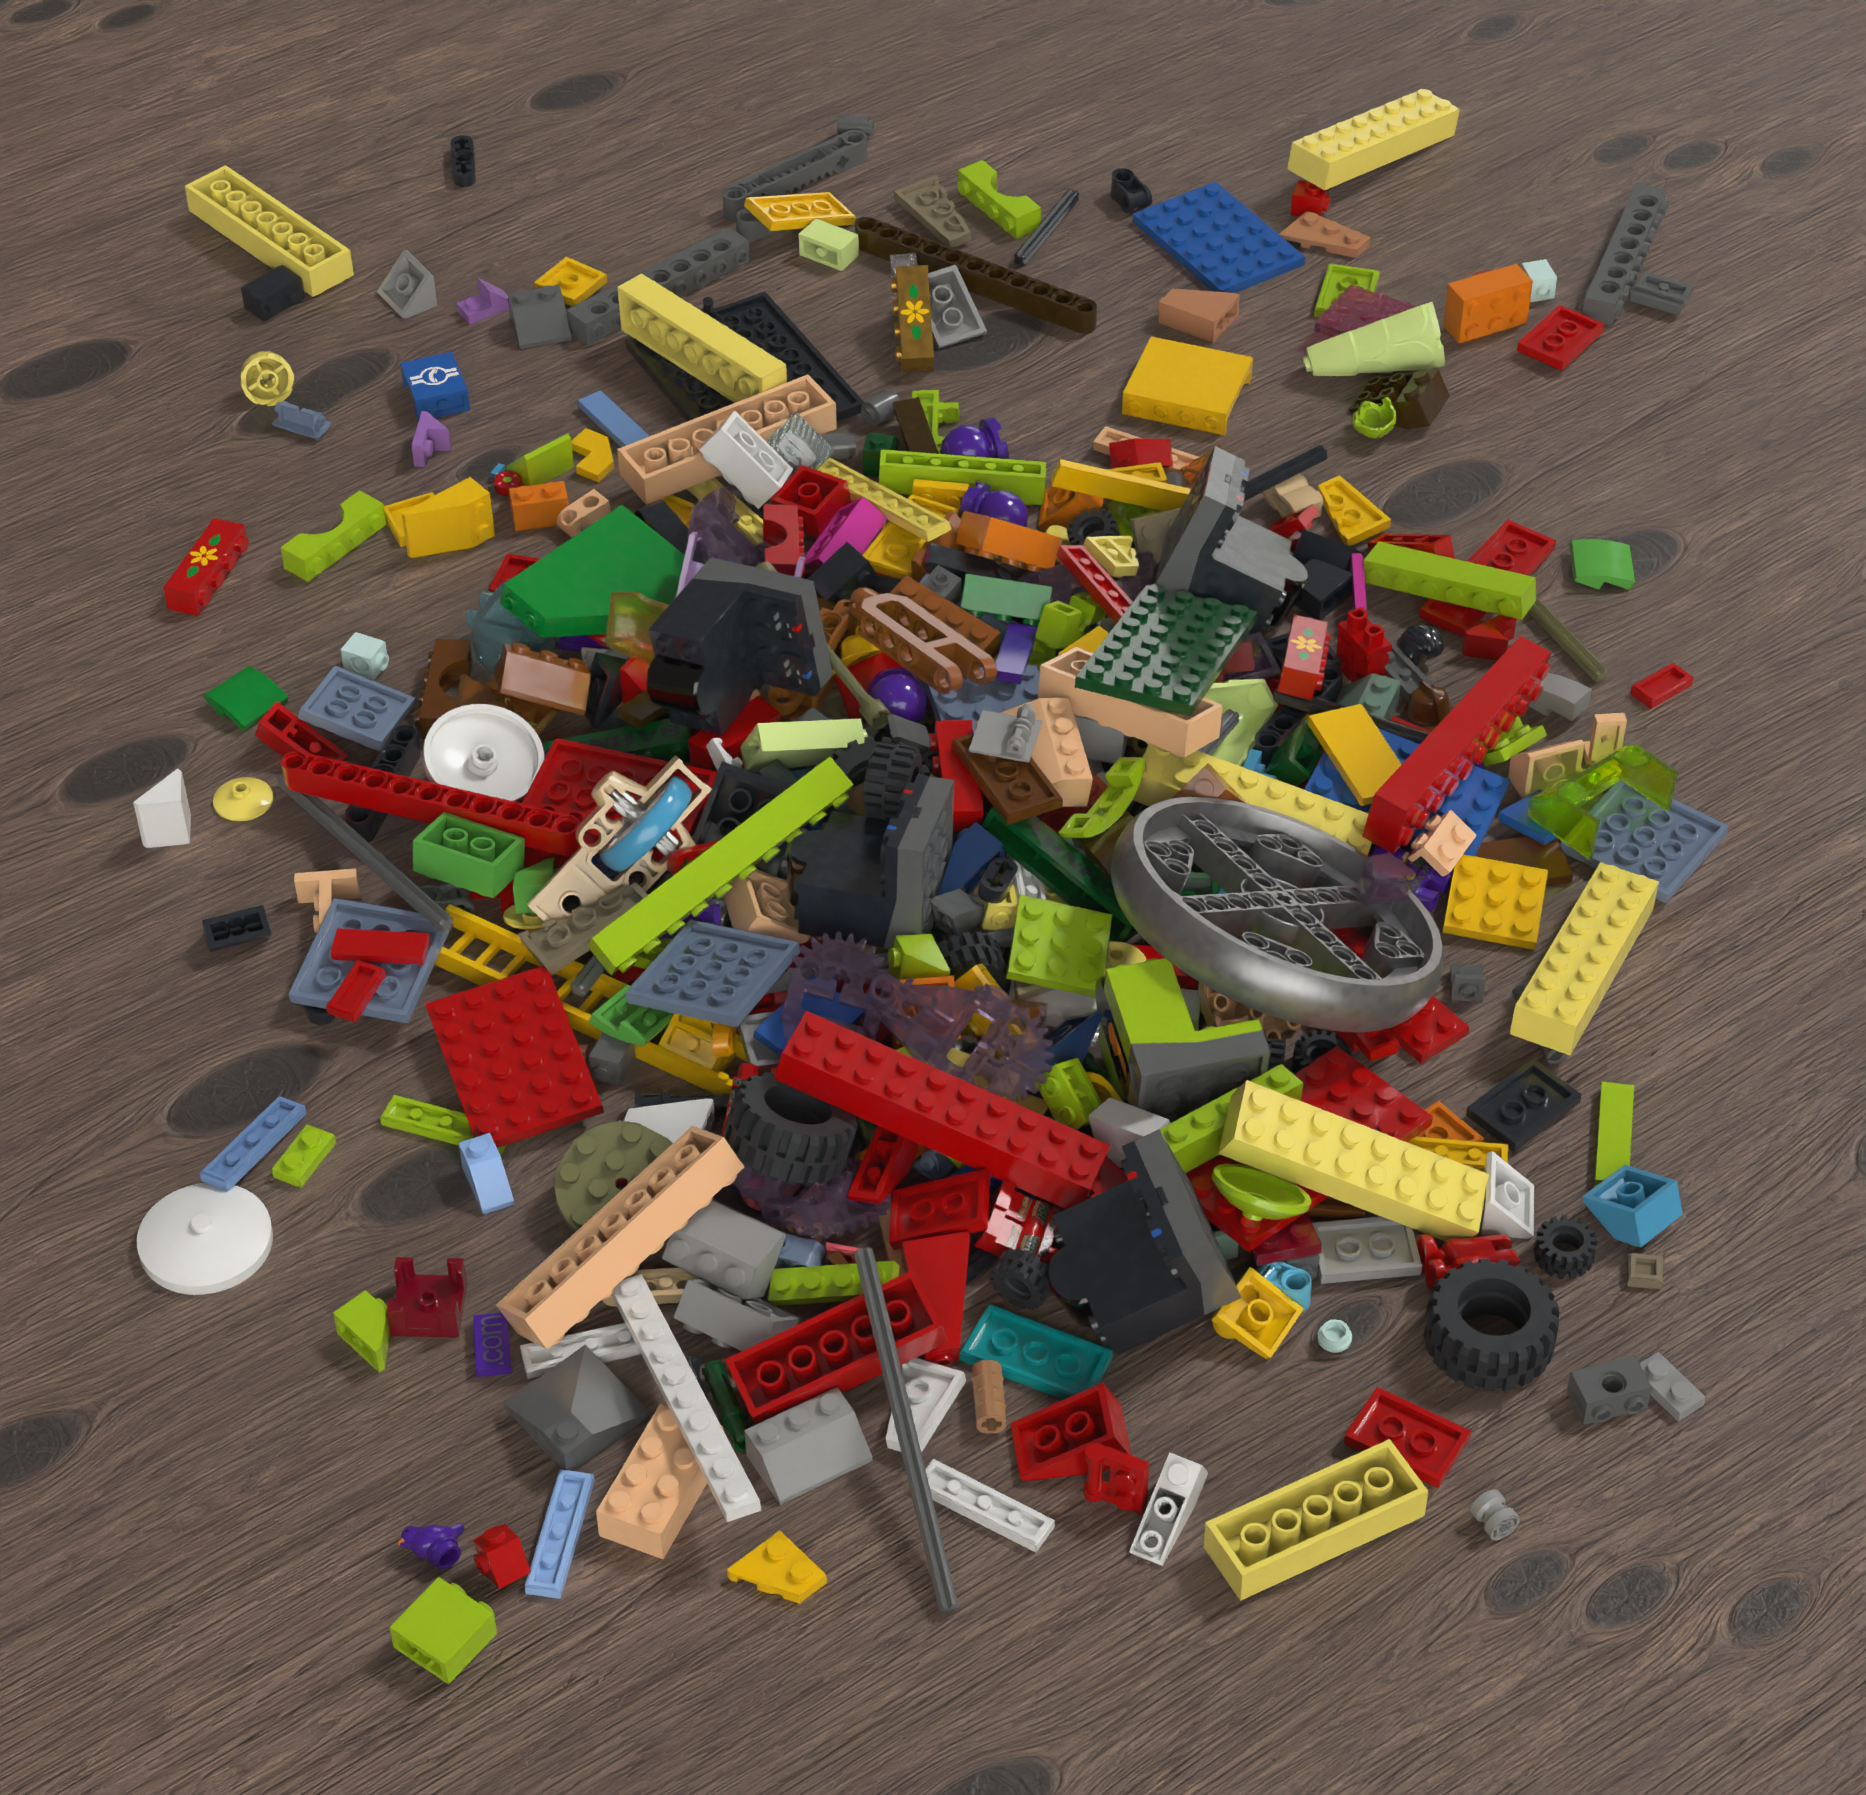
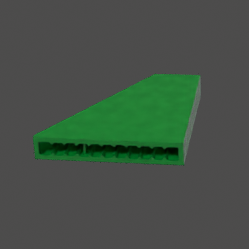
M620 505L504 583L500 604L541 638L649 632L648 629L676 598L685 555L626 507Z

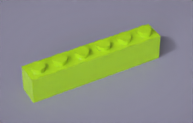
M881 450L879 484L897 494L911 495L913 494L914 479L969 484V487L975 488V482L978 481L989 485L991 492L996 490L1010 491L1020 497L1025 505H1043L1046 462Z
M1378 542L1364 559L1365 583L1520 620L1524 618L1536 601V577L1383 542Z
M1282 1064L1250 1080V1082L1301 1101L1303 1082ZM1239 1087L1160 1129L1185 1173L1220 1155L1218 1152L1230 1098Z

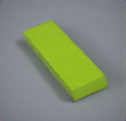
M1603 1081L1601 1083L1594 1187L1623 1165L1630 1166L1634 1085Z
M393 1095L380 1117L381 1125L458 1146L460 1142L473 1138L464 1113L398 1095ZM507 1145L497 1148L500 1156Z

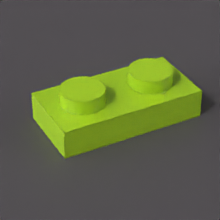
M307 1124L273 1166V1178L302 1188L336 1144L335 1135Z

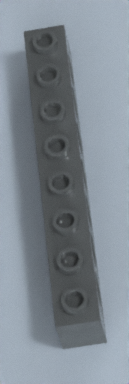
M1636 183L1586 293L1583 315L1608 325H1613L1616 316H1621L1624 301H1628L1631 286L1634 287L1637 272L1641 271L1643 260L1649 252L1650 243L1653 244L1656 229L1660 228L1662 215H1665L1667 212L1669 200H1665L1666 189Z
M728 227L567 309L570 333L589 345L620 329L618 286L642 273L678 297H682L750 262L749 240Z

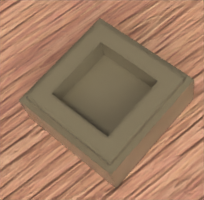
M1629 1253L1627 1259V1286L1661 1290L1663 1285V1256Z

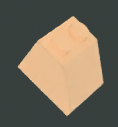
M1583 740L1568 741L1513 755L1510 760L1508 778L1522 799L1539 789L1552 794L1578 787L1585 743Z

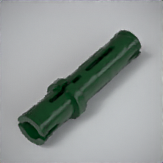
M719 1360L709 1361L704 1365L705 1368H702V1374L720 1411L721 1425L729 1432L735 1450L745 1452V1430L749 1428L747 1422L748 1414L739 1405L723 1363Z

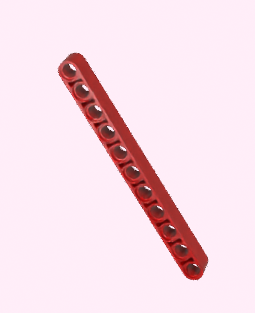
M301 751L289 752L280 760L286 787L295 792L429 824L435 821L443 812H447L525 838L526 847L563 856H572L581 847L576 840V830L580 823L577 817Z

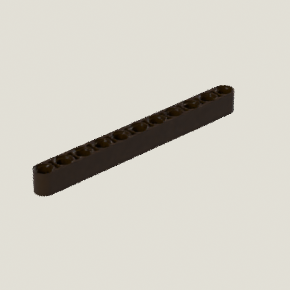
M861 217L855 221V234H858L859 250L900 266L928 265V273L956 265L969 292L1078 333L1088 334L1096 329L1097 304L1092 299L871 217Z

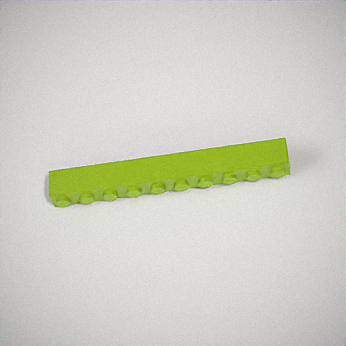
M828 757L596 934L590 940L587 947L610 975L618 970L622 973L626 972L637 962L635 957L642 951L646 954L652 952L661 944L659 938L667 932L672 936L685 925L683 920L690 914L694 917L700 915L709 907L707 901L716 895L718 899L722 898L733 888L731 883L738 877L742 881L748 878L757 870L754 866L762 859L765 862L770 861L780 852L778 847L787 841L790 845L796 836L803 833L801 830L809 823L815 826L827 816L824 812L832 805L837 809L850 798L847 793L854 784L835 761Z

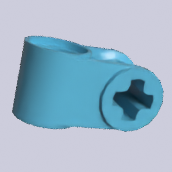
M1282 1261L1259 1266L1256 1271L1303 1307L1304 1310L1302 1312L1309 1308L1311 1304V1276L1308 1272Z

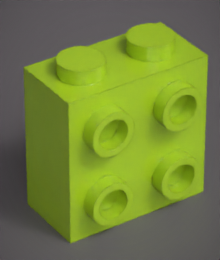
M440 1577L390 1626L393 1647L448 1685L497 1634L495 1614L491 1607L483 1601L476 1602L467 1596L459 1585L455 1583L449 1584Z

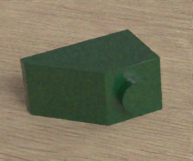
M867 433L863 446L864 476L879 477L881 450L898 451V438L894 435Z
M1307 719L1274 752L1265 772L1266 774L1273 775L1277 780L1293 786H1297L1310 779L1323 747L1307 724Z

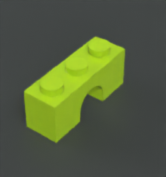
M1087 592L1071 596L1069 605L1060 601L1046 604L1042 611L1035 638L1044 641V645L1049 648L1061 649L1086 635L1084 632L1085 627L1105 619L1106 612Z

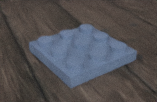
M334 666L300 708L298 719L333 732L340 737L360 743L367 748L380 751L392 730L401 724L413 708L415 697Z

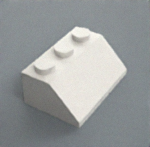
M736 411L730 414L699 449L704 459L709 464L715 465L722 472L724 479L729 484L735 485L742 492L744 499L748 503L754 504L758 509L781 489L793 471V468Z

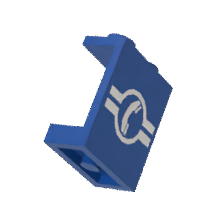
M452 352L400 363L404 387L409 386L418 422L422 411H427L434 418L470 410L468 389Z

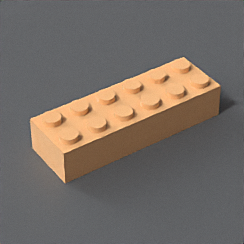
M1078 647L1040 665L1038 698H1069L1075 715L1097 721L1101 726L1119 730L1125 736L1141 739L1150 746L1168 750L1174 756L1186 757L1219 738L1223 710L1222 704L1203 698L1190 717L1075 688L1077 674L1093 655V653Z

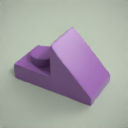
M478 278L479 295L456 303L457 312L470 325L509 310L508 295L502 289Z
M427 411L421 412L411 445L414 467H425L428 456H432L433 450L451 451L448 429Z

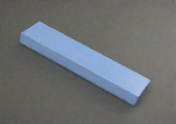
M559 1469L531 1563V1573L528 1574L526 1580V1594L561 1599L594 1486V1474Z

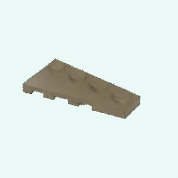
M937 175L894 191V200L944 245L954 248L971 241L969 228L961 215L956 213L955 205L947 198V192L944 187L940 186Z
M633 883L599 898L597 905L592 907L581 906L572 910V916L558 922L553 918L542 923L544 928L533 933H529L526 930L517 935L522 944L542 966L544 965L549 970L552 976L588 952L590 949L587 946L596 934L648 895L637 883Z

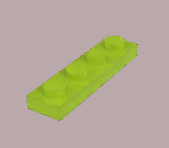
M895 1261L876 1262L881 1285L899 1276L900 1266ZM857 1264L774 1269L771 1276L768 1301L775 1306L848 1301L863 1294Z

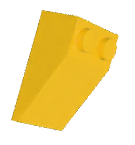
M471 477L402 512L407 554L410 558L473 548L495 536L490 493Z

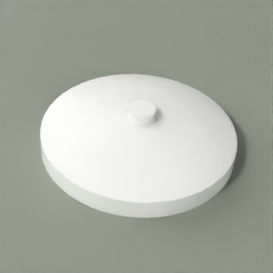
M488 704L465 705L442 715L430 728L423 749L424 770L430 782L518 803L524 800L544 761V750L541 740L530 724L510 710Z
M207 1183L190 1185L162 1198L145 1215L137 1233L138 1254L147 1275L157 1284L168 1290L189 1295L212 1294L242 1283L262 1266L269 1255L273 1242L270 1216L265 1205L258 1197L239 1186L234 1185L229 1191H225Z

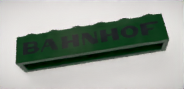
M670 719L650 722L641 729L633 725L563 738L568 741L668 762L675 755L683 763L691 762L688 739L692 737L690 727L671 723ZM554 740L542 742L544 759Z
M994 807L991 808L981 826L1003 843L1004 851L1070 906L1112 914L1109 935L1112 941L1126 943L1138 934L1118 904L1112 881L1102 877L1100 869L1038 817L1034 816L1007 825Z

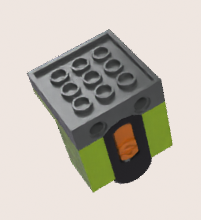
M1152 958L1130 965H1116L1113 968L1106 969V975L1096 980L1097 1011L1100 1010L1103 1015L1100 1021L1098 1044L1111 1084L1114 1085L1124 1103L1169 1119L1170 1123L1241 1086L1246 1080L1250 1081L1267 1072L1270 1049L1259 1019L1236 1021L1226 1026H1210L1200 1031H1195L1172 963L1166 958Z

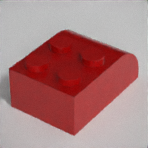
M758 695L749 701L723 735L700 731L688 739L691 766L717 772L706 747L712 738H720L723 741L721 744L722 748L733 759L738 757L743 762L741 745L757 723L781 722V713Z

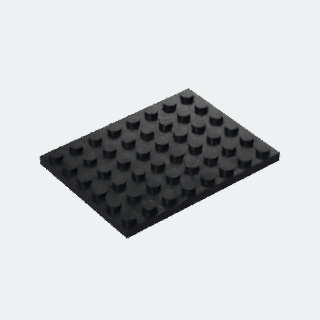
M766 292L714 309L716 313L723 317L722 321L715 319L716 321L785 363L787 382L808 374L836 403L837 421L861 413V406L864 401ZM635 338L625 339L627 350L687 421L734 404L733 401Z

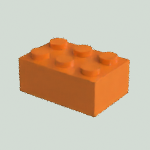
M1513 264L1448 283L1443 327L1458 343H1463L1527 324L1533 280L1518 264Z
M964 511L955 544L965 546L964 552L1041 573L1042 568L1053 571L1057 558L1056 554L1062 538L993 517Z

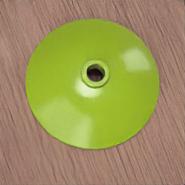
M1220 1164L1213 1170L1212 1180L1216 1188L1230 1204L1242 1210V1214L1249 1219L1261 1221L1262 1218L1279 1220L1296 1217L1307 1212L1311 1205V1198L1303 1189L1288 1180L1254 1167L1239 1164Z

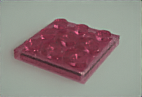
M1350 285L1317 319L1314 331L1335 337L1417 306L1411 305L1406 301L1390 298L1385 294L1365 290L1360 286Z

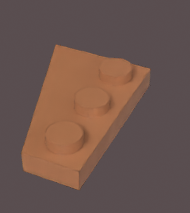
M1310 211L1303 213L1279 234L1287 242L1301 243L1300 247L1310 249L1311 246L1324 247L1328 253L1357 258L1371 244V237Z

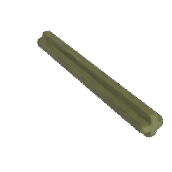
M1536 597V601L1528 613L1594 681L1604 680L1607 669Z

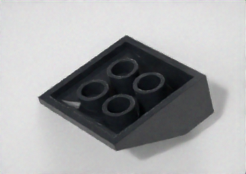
M722 761L693 836V841L696 845L721 840L790 786ZM785 841L778 847L780 852L770 861L765 862L762 859L754 866L760 871L777 877L789 846L788 842Z

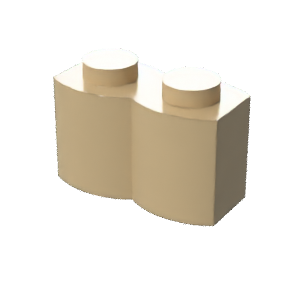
M1300 473L1263 492L1266 501L1271 507L1279 511L1282 518L1311 504H1314L1320 512L1315 518L1321 516L1323 497L1320 492L1308 485L1306 478Z

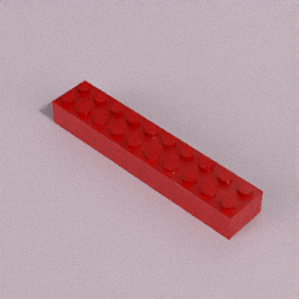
M1520 636L1374 794L1362 837L1392 854L1401 845L1407 846L1414 835V831L1417 828L1421 830L1424 827L1431 812L1436 813L1440 809L1446 795L1449 797L1453 795L1461 779L1465 781L1468 778L1475 763L1481 764L1488 749L1496 747L1502 733H1508L1513 727L1516 718L1524 716L1530 702H1536L1539 699L1544 688L1541 686V682L1546 678L1551 667L1548 664L1551 652Z
M808 1011L805 1012L783 1050L774 1077L775 1080L972 1168L977 1170L985 1169L988 1175L1002 1181L1005 1179L1016 1185L1017 1188L1065 1209L1087 1200L1111 1146Z

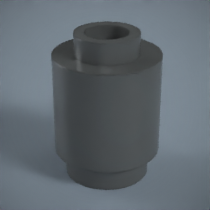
M848 113L845 116L839 115L837 134L840 135L850 130H859L866 134L868 140L869 136H873L874 121H870L869 115Z
M890 390L882 391L868 399L861 406L863 420L872 426H878L895 416L893 402L900 401V398L894 391Z
M847 432L821 434L820 440H818L816 445L817 453L822 438L825 439L820 457L824 456L823 453H825L824 450H826L827 442L830 444L825 459L831 455L832 447L835 450H833L834 453H832L830 458L834 460L849 459L850 456L856 455L854 434H847Z

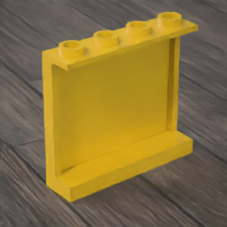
M1151 336L1123 391L1122 414L1226 435L1227 419L1243 385H1249L1252 379L1253 357Z

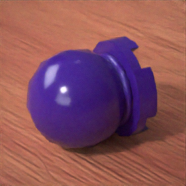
M994 417L981 420L979 428L972 424L960 425L950 430L941 442L940 454L1009 459L1007 442H1001L997 430L1002 429L1001 425Z
M978 481L975 482V488L969 487L966 491L959 512L968 511L1027 527V507L1020 497L1010 491L996 490L991 492L989 485Z
M902 667L891 668L878 672L870 681L867 694L874 699L879 698L891 714L915 723H919L924 718L927 709V694L921 680L910 671ZM889 724L883 727L884 729L890 730Z

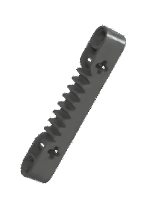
M859 130L847 131L726 187L722 191L724 217L728 220L736 221V213L747 209L744 207V204L748 197L785 195L786 192L791 195L794 188L799 191L802 184L808 187L809 182L816 183L818 177L823 180L826 173L830 176L833 174V171L843 173L864 163L867 160L866 134Z

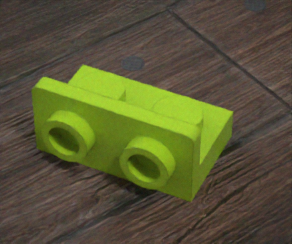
M1518 716L1511 730L1508 733H1502L1496 747L1488 749L1482 761L1484 766L1504 762L1510 759L1511 756L1518 754L1546 737L1547 734L1543 725L1530 728L1529 724L1523 726Z
M1078 1058L1056 1064L1034 1080L1055 1121L1075 1130L1089 1125L1088 1115L1102 1104Z

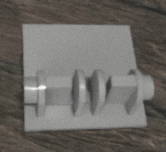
M1029 704L1019 707L1017 716L982 710L969 752L1029 763L1042 721L1035 720L1036 713Z

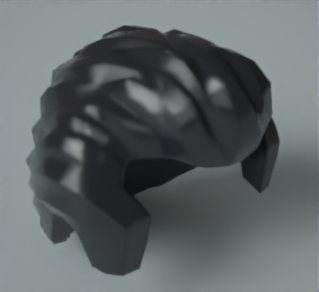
M1423 624L1407 627L1396 644L1416 666L1420 663L1418 659L1419 654L1432 658L1441 655L1444 650V642L1440 632L1436 628Z

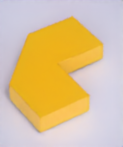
M585 428L571 441L572 451L586 456L576 465V474L599 483L614 469V459L607 436Z

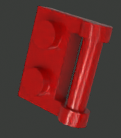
M1099 1443L1089 1444L1085 1449L1088 1477L1084 1484L1083 1494L1086 1500L1090 1502L1104 1500L1115 1504L1122 1510H1131L1142 1515L1147 1505L1149 1462ZM1103 1464L1110 1466V1483L1102 1481Z

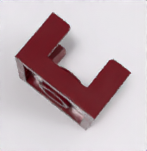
M396 1257L394 1265L397 1286L395 1300L389 1299L387 1306L391 1336L459 1338L467 1290L464 1259H447L449 1275H423L415 1273L413 1258Z

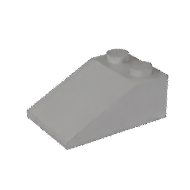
M952 265L928 273L933 342L937 348L941 349L986 334L987 330L957 266Z

